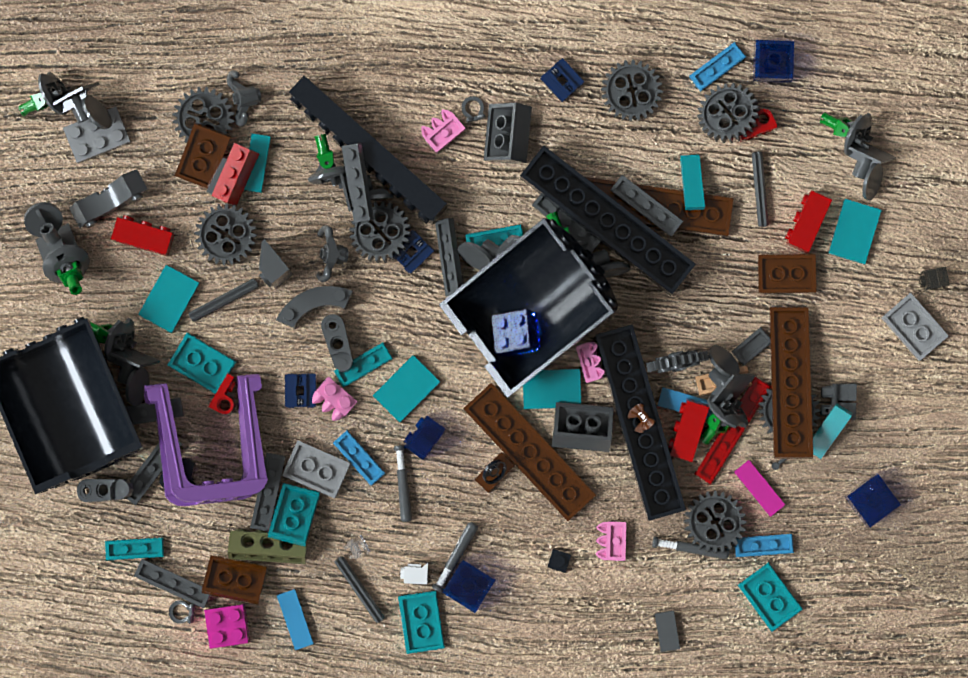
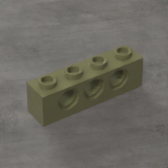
M236 529L235 531H230L228 557L234 560L306 564L308 539L304 547L269 538L268 533L261 530L246 532L243 529ZM247 542L254 543L251 547L244 546ZM267 543L273 544L271 548L263 547ZM289 544L292 548L284 549L283 546Z

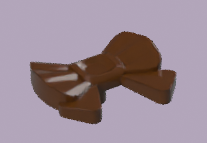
M643 403L634 406L629 411L628 418L638 417L641 421L635 428V432L643 433L644 430L651 428L655 424V420L650 418L646 411H644Z

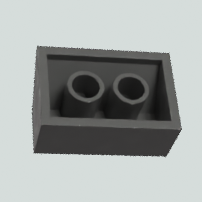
M520 103L489 104L484 161L510 164L527 163L531 106Z
M264 239L261 243L259 270L262 273L259 276L269 287L273 285L276 289L294 274Z
M556 402L552 447L609 452L612 441L613 407Z

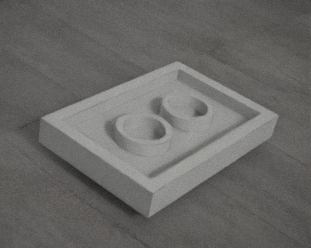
M116 106L107 110L112 119V126L108 129L97 127L90 119L79 124L76 122L63 127L78 164L131 143Z
M909 293L881 317L918 361H921L949 336L912 293Z
M297 440L282 476L332 498H336L351 463Z

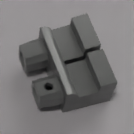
M831 384V386L821 387V397L831 398L830 405H821L820 415L827 417L837 403L853 413L849 421L856 420V403H839L838 401H856L857 384Z

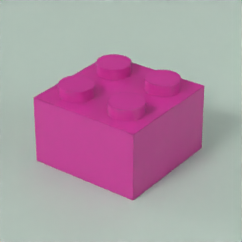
M245 604L204 610L210 649L250 642Z

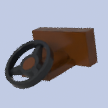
M501 452L474 480L489 493L515 465Z

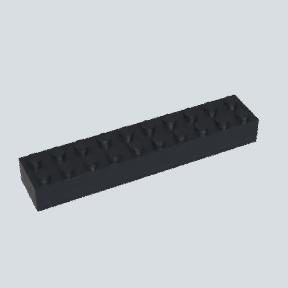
M303 76L289 91L291 103L299 110L303 108L305 116L312 122L316 120L319 123V128L326 135L329 133L333 135V141L342 148L345 145L362 143L366 171L368 173L373 171L376 174V180L383 186L387 184L390 187V192L396 198H403L404 205L411 211L415 209L418 212V217L425 224L429 222L432 225L447 209L446 202L307 77Z
M543 146L521 173L520 179L668 295L671 296L696 265L547 147Z
M633 324L596 334L594 337L598 345L600 357L602 358V365L647 521L685 511L686 508ZM640 403L644 404V411H646L649 417L655 420V424L651 428L644 430L643 433L635 432V428L641 422L638 417L628 418L629 411Z

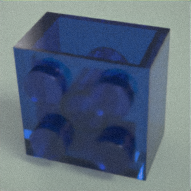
M756 40L753 48V81L791 83L794 71V41Z
M523 309L492 316L495 354L507 357L540 350L536 312Z
M878 473L869 477L844 496L867 528L872 527L901 505Z
M463 559L442 593L476 613L496 579Z

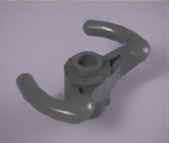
M231 70L227 75V85L234 91L232 98L234 104H237L236 125L243 127L248 121L249 115L246 112L249 106H254L261 102V93L259 88H254V86L244 87L235 81L234 78H239L240 73L236 70Z
M329 225L322 226L317 233L318 237H323L325 234L327 243L320 250V259L326 263L323 274L321 272L316 274V278L320 282L328 281L331 278L334 265L346 263L349 257L347 247L336 245L333 238V229Z

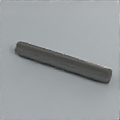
M753 152L752 164L758 226L766 227L769 225L763 154L762 152Z
M253 278L189 312L190 319L195 322L257 289L259 285L256 279Z
M343 556L337 558L335 564L376 623L382 621L385 618L350 565Z

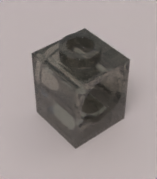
M946 267L920 272L921 276L918 277L920 287H923L924 291L950 286Z

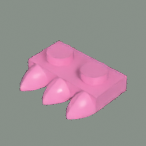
M444 109L441 112L444 122L438 118H432L431 122L434 130L426 126L421 128L425 141L436 154L466 130L452 112Z
M594 341L576 346L586 383L602 379L605 374V370L600 365L602 358L597 355L596 351L598 345Z
M330 377L323 381L312 397L313 404L325 400L322 412H328L335 408L332 414L333 421L342 419L357 403L352 396Z
M626 522L600 523L596 528L606 535L599 537L596 542L606 548L596 552V555L603 560L625 561Z

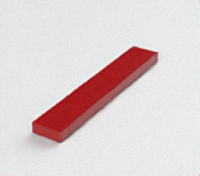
M754 377L751 381L752 385L747 388L740 399L743 403L740 407L747 416L748 424L760 406L758 403L763 401L761 396L767 395L766 389L771 388V386L757 377ZM739 426L736 428L729 427L727 432L719 433L694 475L712 484L746 428Z

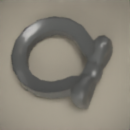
M470 96L463 101L461 106L462 113L467 117V123L485 119V114H483L484 104L481 99ZM469 101H477L479 103L480 111L478 116L472 117L467 113L465 106Z
M183 600L173 602L169 608L170 619L175 623H193L196 605L193 603L189 604ZM179 604L184 605L189 610V616L184 619H177L174 615V608Z

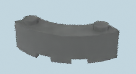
M138 169L121 175L109 184L106 189L102 190L101 194L95 192L76 201L69 209L79 228L84 226L90 228L98 223L97 220L117 211L132 201L135 202L143 198L142 194L148 188Z
M321 286L306 290L295 296L284 306L276 321L296 329L299 322L315 309L336 307L346 310L353 291L336 286Z

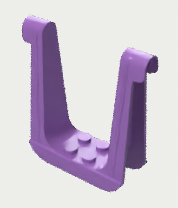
M259 374L240 375L236 379L243 467L242 477L240 481L233 482V478L222 479L217 484H214V481H204L202 484L194 485L187 480L168 386L166 383L144 386L145 402L147 404H155L165 497L169 502L177 506H193L243 500L259 493L265 487L268 479L254 400V393L262 388Z

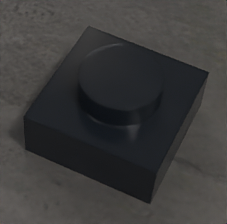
M553 549L547 568L566 573L571 554Z

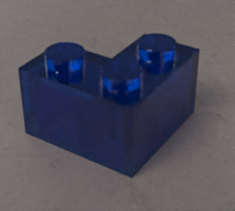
M428 416L425 419L421 417L415 425L418 429L413 434L410 432L404 440L406 443L404 447L422 460L426 459L446 430Z

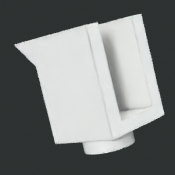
M428 563L421 567V564H408V566L401 567L400 579H404V583L427 584Z

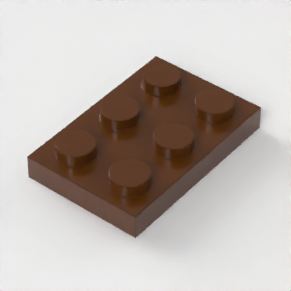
M195 122L175 176L208 189L222 161L231 136Z
M816 254L758 255V294L816 293Z
M210 555L202 593L259 605L267 567Z

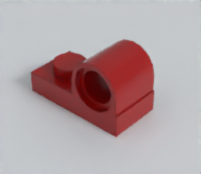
M761 109L757 112L759 116L765 115L768 118V122L763 124L758 119H754L757 126L752 128L753 132L746 131L747 137L740 135V143L777 129L778 126L771 111Z
M227 373L208 407L224 415H229L235 410L234 400L227 396V393H231L236 386V382H234L235 377ZM224 400L230 402V408L227 411L221 409V403Z

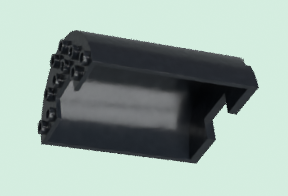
M543 218L439 304L461 335L468 334L489 362L484 367L507 398L618 309L615 294L604 276L605 270L594 262L593 254L588 249L585 250L554 219Z
M85 317L74 320L73 325H62L56 328L57 332L42 337L43 341L30 342L25 345L26 348L23 350L8 349L3 352V356H0V413L35 494L64 486L69 483L68 480L75 481L122 461L121 458L130 457L143 449L89 319H85Z

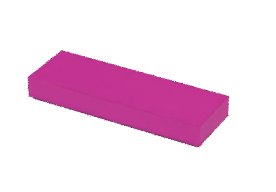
M750 460L734 471L735 475L769 517L785 506L784 502Z

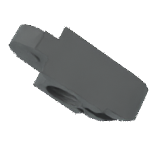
M330 314L322 320L321 329L335 369L337 368L338 371L343 373L348 372L354 362L346 327L341 317ZM332 322L336 323V328L334 329L329 328V324ZM336 342H343V347L335 349L334 344Z
M85 479L77 486V496L83 502L128 499L133 493V485L127 479ZM86 487L89 488V493H88V494L85 493V488H86Z

